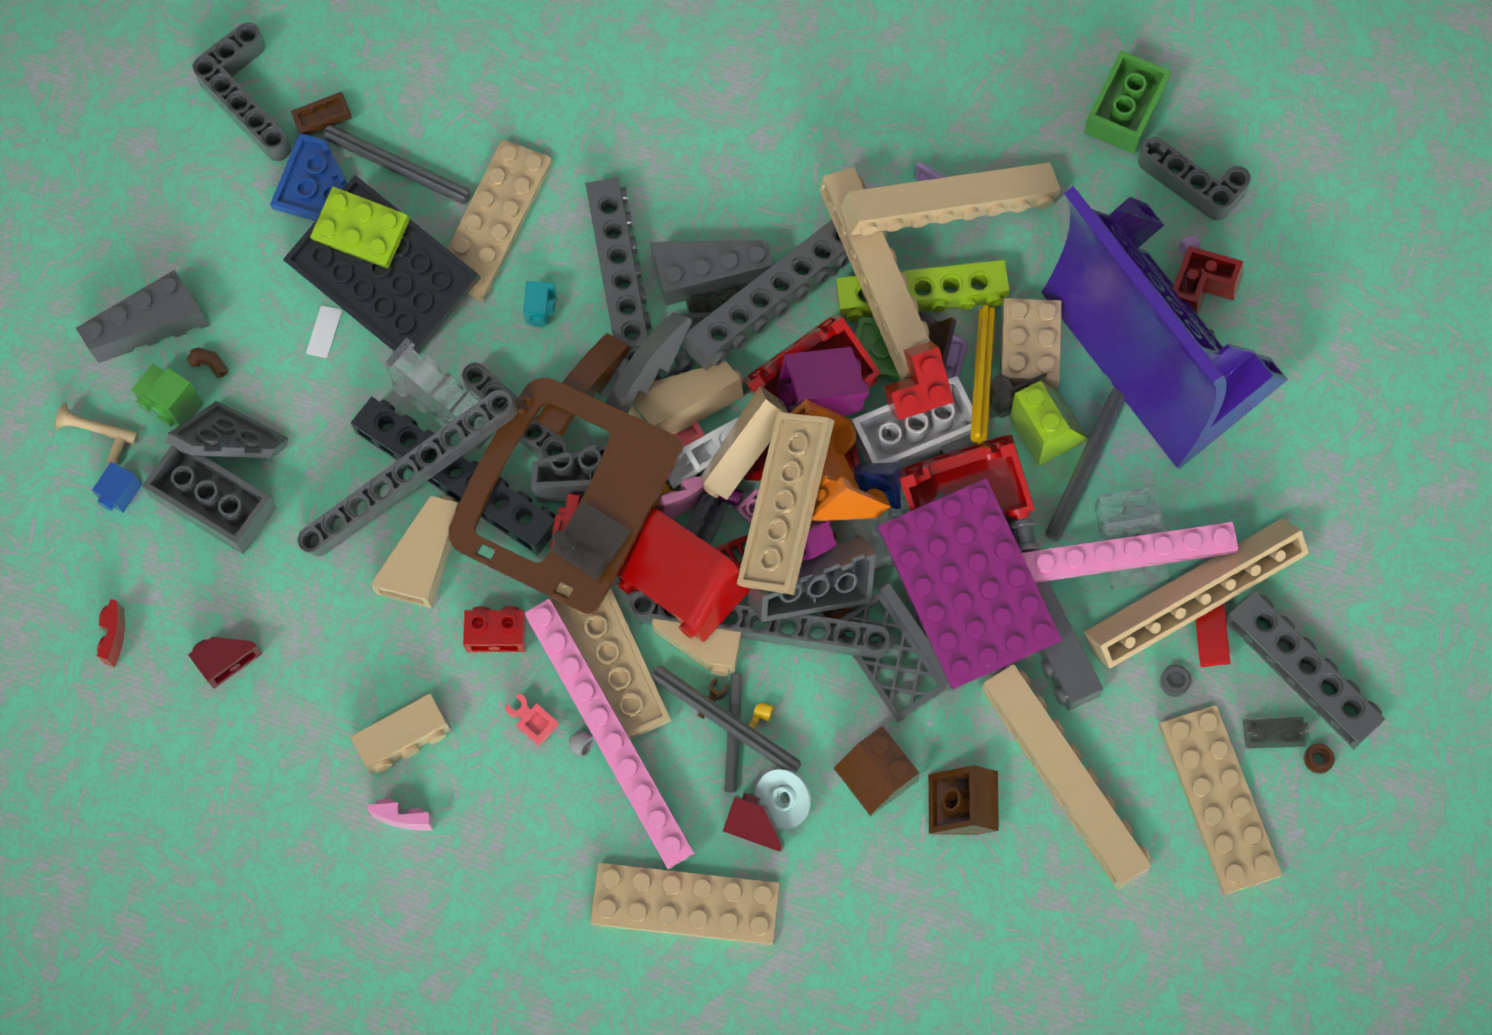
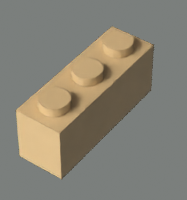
M429 693L350 736L366 768L373 774L374 772L382 773L393 766L392 763L402 757L407 759L419 752V748L427 743H438L446 737V733L450 729Z

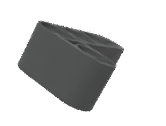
M1157 137L1147 138L1142 143L1138 156V164L1142 170L1213 220H1222L1228 216L1244 197L1251 180L1249 171L1242 166L1231 167L1220 180H1217ZM1169 169H1177L1179 173H1173ZM1231 181H1237V182H1239L1241 185H1240V186L1233 185V184L1231 183ZM1191 185H1199L1202 189H1195ZM1219 200L1225 205H1218L1214 201Z

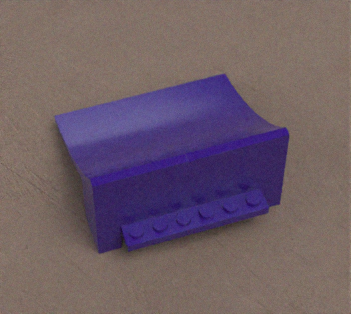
M1072 186L1064 193L1070 207L1067 239L1058 263L1041 293L1047 300L1061 301V319L1101 371L1108 376L1111 384L1124 394L1125 402L1176 468H1181L1288 379L1270 357L1256 354L1254 350L1232 344H1226L1223 347L1190 304L1180 300V297L1173 289L1174 284L1148 251L1139 248L1164 226L1147 203L1129 197L1111 214L1107 215L1091 209L1076 188Z

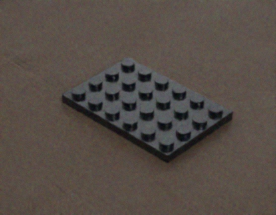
M356 175L342 189L401 212ZM411 219L388 269L311 239L310 236L317 220L283 259V261L407 363L411 362L481 278L477 272Z

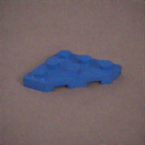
M299 133L270 203L272 209L316 221L320 216L332 186L341 190L345 187L347 181L325 140Z

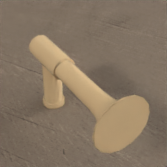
M65 402L57 413L55 421L56 431H59L64 426H74L115 439L110 454L106 459V462L109 464L111 462L119 464L118 461L125 442L134 445L137 442L138 432L75 415L67 408V403Z

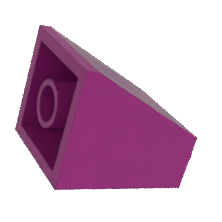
M852 347L791 353L784 356L776 391L778 398L784 402L788 413H791L805 399L843 416H848L862 410L865 398L869 396V388L867 382L862 379L860 360L855 358Z

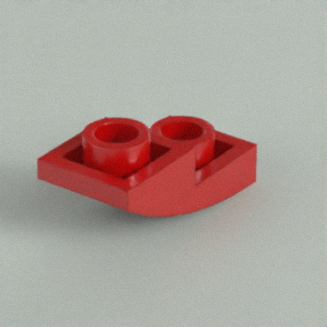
M110 599L108 606H104L99 615L98 625L107 634L100 639L96 656L104 664L115 667L124 640L125 614L123 607L116 600Z
M1223 603L1195 620L1201 667L1231 664L1226 608Z

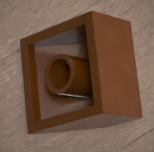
M883 726L859 742L834 767L836 773L869 816H872L918 782L920 774Z
M971 765L928 774L929 834L979 835L999 831L998 771Z

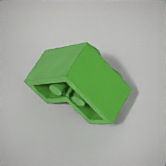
M154 364L149 367L131 389L137 398L136 404L147 412H150L152 409L158 413L157 417L169 427H172L173 424L178 427L193 417L203 405L202 400L188 380L170 368L163 371Z

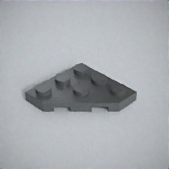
M215 401L170 431L166 443L176 447L181 452L196 456L272 458L287 447L289 438Z

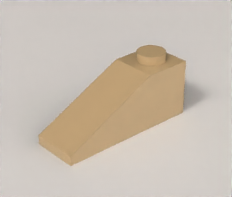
M653 618L652 627L657 635L705 669L711 670L712 674L728 676V673H736L742 641L741 632L716 629L703 643L695 636L690 639L678 628L681 625L679 622Z

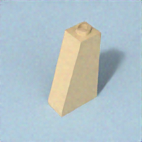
M723 361L720 365H713L708 370L702 367L653 381L648 394L638 391L629 412L632 416L671 434L679 433L692 426L696 421L699 422L744 397L742 390L744 380L737 369L733 370L726 361Z
M759 386L701 475L702 482L705 485L703 487L704 490L715 498H718L719 495L726 500L729 498L770 443L777 412L788 413L784 402L763 387Z
M440 495L439 498L429 497L374 578L371 586L376 595L432 608L452 546L448 530L459 505L456 499L446 495Z

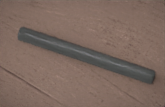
M328 125L324 131V137L327 141L452 200L465 204L471 193L468 188L336 126Z
M1113 388L1045 532L1046 536L1052 540L1058 541L1062 537L1124 402V394L1119 392L1118 388Z
M658 666L652 673L653 681L781 769H787L794 773H797L800 769L801 762L799 759L663 666Z

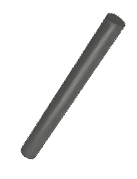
M733 673L730 678L729 712L740 719L742 674ZM727 732L724 791L733 793L736 792L739 739Z

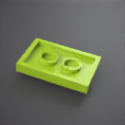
M332 186L310 238L388 269L410 217L407 214Z

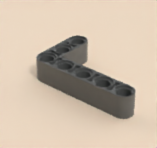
M250 22L243 23L200 55L192 65L193 71L201 87L270 159L282 161L288 157L291 151L284 131L232 78L237 72L261 55L265 48V43L258 27ZM242 106H246V107L243 108L242 110H237L238 108H240V107H242ZM258 124H263L258 128H254ZM275 142H280L276 146H271Z

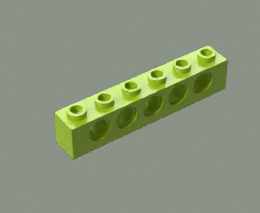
M1005 260L900 271L907 278V289L910 296L915 297L917 301L918 313L923 311L940 313L951 308L968 310L978 305L996 307L1003 304L1004 298L1009 297L1010 289ZM857 277L836 278L839 316H842L844 320L849 322H857L859 317H874L868 302L860 300L865 295ZM981 284L985 288L977 290L972 285ZM953 287L957 291L954 293H949L945 291L944 288ZM918 290H926L929 294L921 296L916 292Z

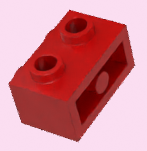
M476 606L472 610H464L463 646L466 652H525L527 618L524 610H519L518 607L505 606L502 607V610H490V608L484 606Z

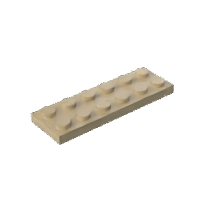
M504 139L501 140L447 247L449 251L481 276L466 296L482 302L485 301L553 163L552 157Z
M777 412L737 585L794 595L833 430L834 420L831 418Z
M561 582L556 589L557 592L567 597L570 596L573 588ZM611 587L600 608L593 614H584L550 597L630 740L671 722L670 716Z
M1217 705L1160 722V731L1223 896L1280 878L1283 874Z
M598 863L590 924L594 926L773 945L780 883Z

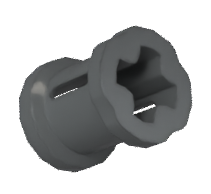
M1022 519L1009 524L1021 553L1037 551L1040 548L1039 544L1035 542L1032 529L1035 524L1032 519Z

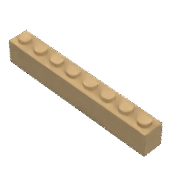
M1048 162L848 191L840 208L850 236L857 234L868 236L877 231L887 230L888 232H894L910 226L920 228L926 224L937 222L939 224H946L956 219L972 220L977 216L983 215L993 217L1003 212L1013 211L1014 213H1019L1036 207L1038 209H1045L1054 203L1061 189L1051 163Z
M854 167L824 175L819 191L901 380L911 378L903 350L930 342L928 326L919 317L917 301L915 297H911L909 294L907 278L898 269L896 253L893 248H889L886 241V231H877L868 236L861 234L850 236L840 205L848 191L866 189L863 178L857 175Z
M1281 518L1239 542L1237 553L1213 557L1084 631L1093 655L1111 669L1309 554L1302 530Z
M1013 664L985 681L982 691L1113 885L1119 890L1149 870L1151 867L1149 862L1151 856L1142 844L1138 846L1132 837L1134 832L1125 819L1120 820L1114 811L1116 805L1107 793L1103 795L1097 786L1099 781L1090 768L1085 769L1080 761L1082 756L1073 743L1068 744L1063 736L1065 732L1062 725L1056 718L1052 720L1046 712L1048 707L1042 696L1033 693L1029 687L1031 682L1027 674L1022 669L1018 671Z

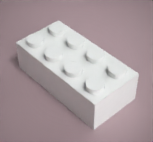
M958 376L948 379L954 403L902 420H898L891 414L889 405L852 419V424L856 431V443L874 481L891 473H896L908 465L940 454L941 446L971 434L972 404Z

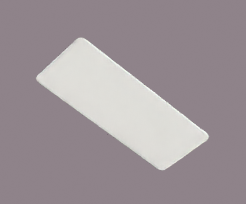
M327 306L320 307L306 354L323 358L328 357L342 313L341 309Z

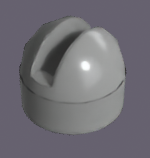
M577 731L570 737L569 747L575 754L583 758L591 751L595 739L587 732Z

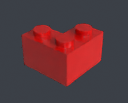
M1188 246L1173 289L1180 297V300L1190 304L1198 315L1206 293L1234 300L1243 277L1244 261Z
M930 341L903 350L911 378L883 386L891 414L898 420H902L954 403L939 347Z

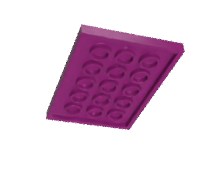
M987 478L878 525L877 528L951 690L1062 641Z

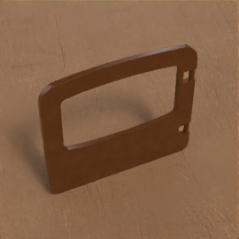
M546 377L538 378L524 388L517 399L519 404L517 415L497 430L483 454L449 526V540L452 546L461 554L584 614H593L600 608L682 454L683 443L676 435L559 381ZM549 404L607 430L610 433V437L593 478L570 521L545 559L536 563L479 536L476 533V528L492 490L518 442L541 408ZM482 545L495 550L491 559L478 554ZM560 582L573 588L569 597L556 591Z

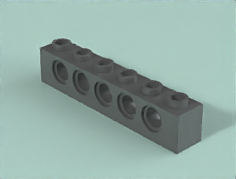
M1253 591L1229 613L1227 625L1354 750L1385 720L1382 716V711L1375 703L1368 702L1360 694V690L1354 682L1345 680L1338 673L1337 666L1330 659H1324L1316 651L1315 644L1307 637H1302L1295 630V626L1286 616H1280L1273 609L1272 602L1266 596L1259 595L1256 591ZM1263 620L1267 622L1270 630L1260 629L1256 621ZM1278 642H1287L1291 647V651H1282L1278 646ZM1299 663H1308L1312 667L1313 673L1303 672ZM1321 684L1332 686L1334 694L1328 695L1323 692ZM1349 705L1353 707L1356 711V716H1348L1344 712L1343 706Z

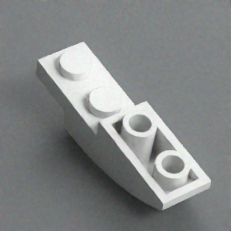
M738 418L683 448L682 454L668 478L673 489L679 487L682 480H686L691 476H698L705 471Z

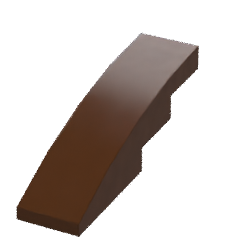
M606 333L584 355L562 383L591 397H594L596 393L601 395L631 346ZM548 404L544 407L536 421L558 435L563 436L575 416Z

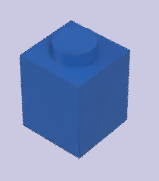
M111 462L92 491L98 497L97 503L105 509L112 511L115 508L124 512L142 486V483L135 474Z

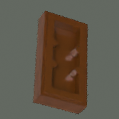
M342 91L290 111L299 133L311 135L324 130L328 125L334 126L352 119Z

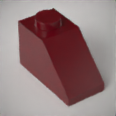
M211 637L208 640L204 639L198 642L193 647V651L188 654L207 682L215 689L262 655V652L253 641Z
M746 792L743 793L742 797L735 796L723 832L781 852L785 843L767 806L760 803L761 798Z

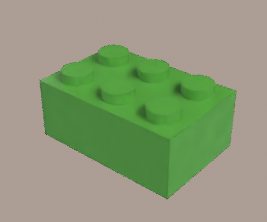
M1121 50L1088 115L1084 133L1135 154L1168 87L1172 71Z

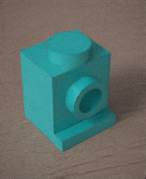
M526 281L523 307L526 324L534 327H545L549 324V315H554L555 299H557L555 283Z

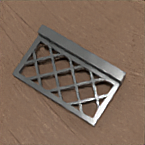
M890 583L879 589L881 592L872 597L871 603L860 605L840 620L883 626L886 630L889 627L901 631L900 646L891 644L890 648L899 650L896 666L881 664V658H876V662L864 661L861 656L853 655L897 722H900L948 689L949 691L951 688L928 638ZM878 602H881L886 609L884 622L868 619L870 608ZM864 613L863 618L858 617L859 615ZM889 615L895 622V624L888 623ZM845 633L840 636L844 643H850L855 639L846 636ZM880 637V642L869 641V644L881 647L884 644V639ZM905 640L908 641L912 648L904 647ZM903 651L916 653L919 657L917 670L900 667ZM922 663L928 672L921 671ZM867 666H872V667H874V672H873V674L871 673V671L869 670V668H868ZM879 668L895 671L892 687L878 683L876 679ZM899 671L916 674L913 690L896 688ZM920 675L932 677L938 687L929 693L918 692L917 687ZM884 690L891 691L890 698H888ZM895 692L911 695L910 705L900 713L893 705ZM916 696H921V697H922V698H920L919 700H917V701L915 702V697H916Z

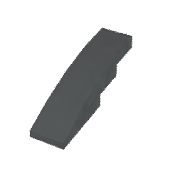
M675 312L667 317L632 356L618 377L605 403L628 413L638 391L648 394L659 368L669 372L692 319Z

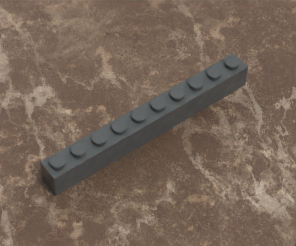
M971 434L941 446L939 455L977 444V442H972L970 439ZM1004 514L1008 525L1017 521L1013 520V516H1006ZM1037 582L1038 590L1062 639L1061 642L1038 652L1042 659L1040 665L1044 675L1047 678L1051 677L1056 686L1053 690L1058 702L1065 704L1069 711L1100 697L1103 687L1049 582Z

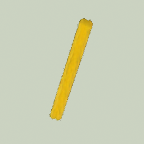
M983 305V308L979 309L970 435L971 441L978 444H983L984 441H987L989 427L995 309L988 305Z

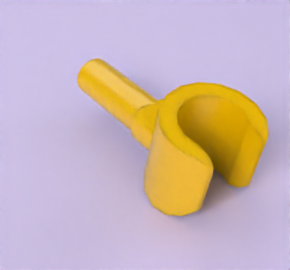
M765 703L757 704L748 725L754 729L760 719L769 722L774 708Z

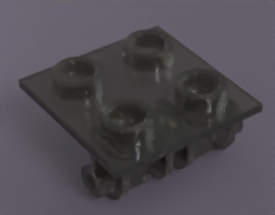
M1003 374L994 376L991 385V410L989 418L992 419L997 416L1003 418L1010 415L1015 393L1040 380L1045 383L1047 374H1041L1014 387L1007 376Z
M582 502L564 530H556L554 532L552 540L555 543L550 551L598 581L631 531L585 502Z

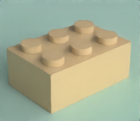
M1004 298L1001 315L999 390L1021 391L1040 380L1054 389H1058L1060 381L1061 301Z

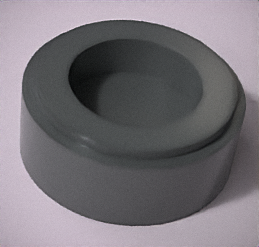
M1178 665L1167 667L1160 677L1161 689L1167 695L1173 697L1185 694L1191 684L1189 672Z

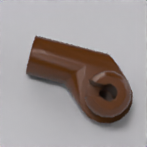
M197 347L192 349L187 357L188 363L193 367H199L201 364L209 365L217 378H222L229 372L215 351Z

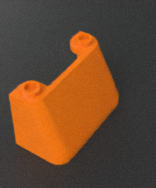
M805 399L791 412L792 414L828 417L834 420L811 521L872 519L881 516L891 507L886 495L878 489H870L867 492L861 491L844 456L856 441V431L851 419Z

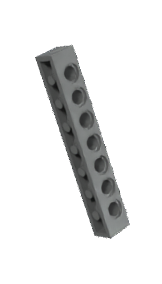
M617 177L585 184L612 335L631 346L618 367L619 374H621L632 356L648 338L647 329H652L649 312L643 313L642 304L647 303L644 287H638L637 279L642 278L640 262H634L632 255L638 252L635 236L629 237L628 229L633 228L630 211L625 212L623 204L628 203L626 187L620 188ZM608 208L616 209L613 213L604 212ZM612 233L621 234L617 238L608 237ZM616 258L626 259L622 263L613 262ZM621 283L630 284L629 287L624 289L617 287ZM626 308L635 309L631 314L622 313ZM632 333L640 335L635 340H630L626 338L629 334ZM660 370L658 371L654 381L661 379Z
M830 220L690 329L684 337L683 348L705 370H708L713 365H720L734 348L740 349L743 347L753 333L762 332L776 315L780 317L785 314L790 308V304L795 300L804 299L814 285L824 283L830 277L831 272L837 267L843 268L847 265L849 258L842 242L838 241L840 237L833 221ZM818 255H823L827 258H819ZM797 271H803L807 274L802 275L797 273ZM777 287H783V288H785L786 290H785V291H780V290H777L776 288H777ZM762 303L765 307H758L755 304ZM740 319L745 323H736L734 320ZM714 336H721V337H723L724 339H723V340H716V339H714L713 337H714Z

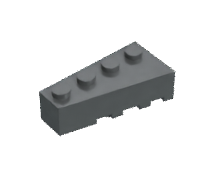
M767 240L650 242L652 257L666 306L745 287L774 265Z
M173 270L76 327V330L97 362L100 363L133 352L134 348L146 344L151 346L159 343L158 340L173 335L178 337L187 334L186 331L197 327L202 329L210 325L176 271Z
M594 444L576 453L570 454V452H565L532 461L531 489L537 501H567L568 493L579 494L583 497L607 444L598 447Z
M862 535L839 543L831 550L811 560L805 559L801 562L794 595L749 588L748 603L761 622L869 604L872 600L876 553Z

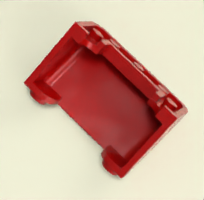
M835 314L755 369L743 380L753 395L761 386L778 398L776 388L785 354L852 347L855 358L860 360L861 376L863 381L867 382L868 388L878 381L876 377L881 372L844 318Z
M1012 435L996 437L984 441L983 444L977 443L908 465L900 470L899 479L910 511L933 502L938 492L949 495L987 478L997 502L1006 516H1013V520H1019L1028 517L1030 511L1035 510Z
M654 509L647 517L617 574L619 580L617 585L628 595L632 592H642L676 616L681 624L678 628L690 639L695 636L703 643L749 592V588L737 585L740 571L733 561L657 509Z

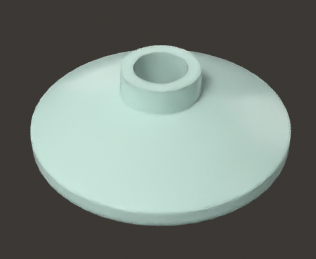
M787 769L772 770L763 775L756 786L755 796L760 797V803L767 806L777 828H794L800 825L808 816L811 807L810 792L804 780L793 771ZM785 792L788 793L790 801L786 800Z

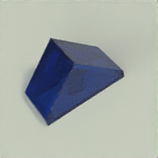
M900 462L858 464L854 466L855 480L861 491L867 492L870 489H878L884 492L892 508H901Z

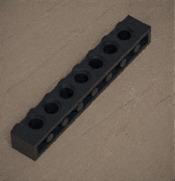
M371 396L350 423L356 434L396 461L435 434L429 429L425 432L417 427L418 423L410 416L404 414L402 417L396 413V409L384 399L378 401ZM386 424H394V427L389 431L381 430ZM409 439L417 440L413 446H404V443ZM431 451L428 454L427 458L432 454H437V451ZM462 455L430 478L428 482L448 496L456 499L457 502H460L479 462L475 460L469 462ZM455 469L463 470L462 474L458 477L449 476ZM499 477L485 505L481 518L538 556L552 538L556 515L544 506L538 508L532 504L533 500L522 491L514 492L508 488L510 485L503 478ZM500 500L509 501L505 508L499 509L495 507L496 503ZM529 515L533 517L527 524L518 523L522 516Z

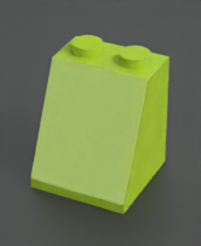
M1040 380L1015 393L1010 421L1038 466L1088 441L1087 435L1058 390Z

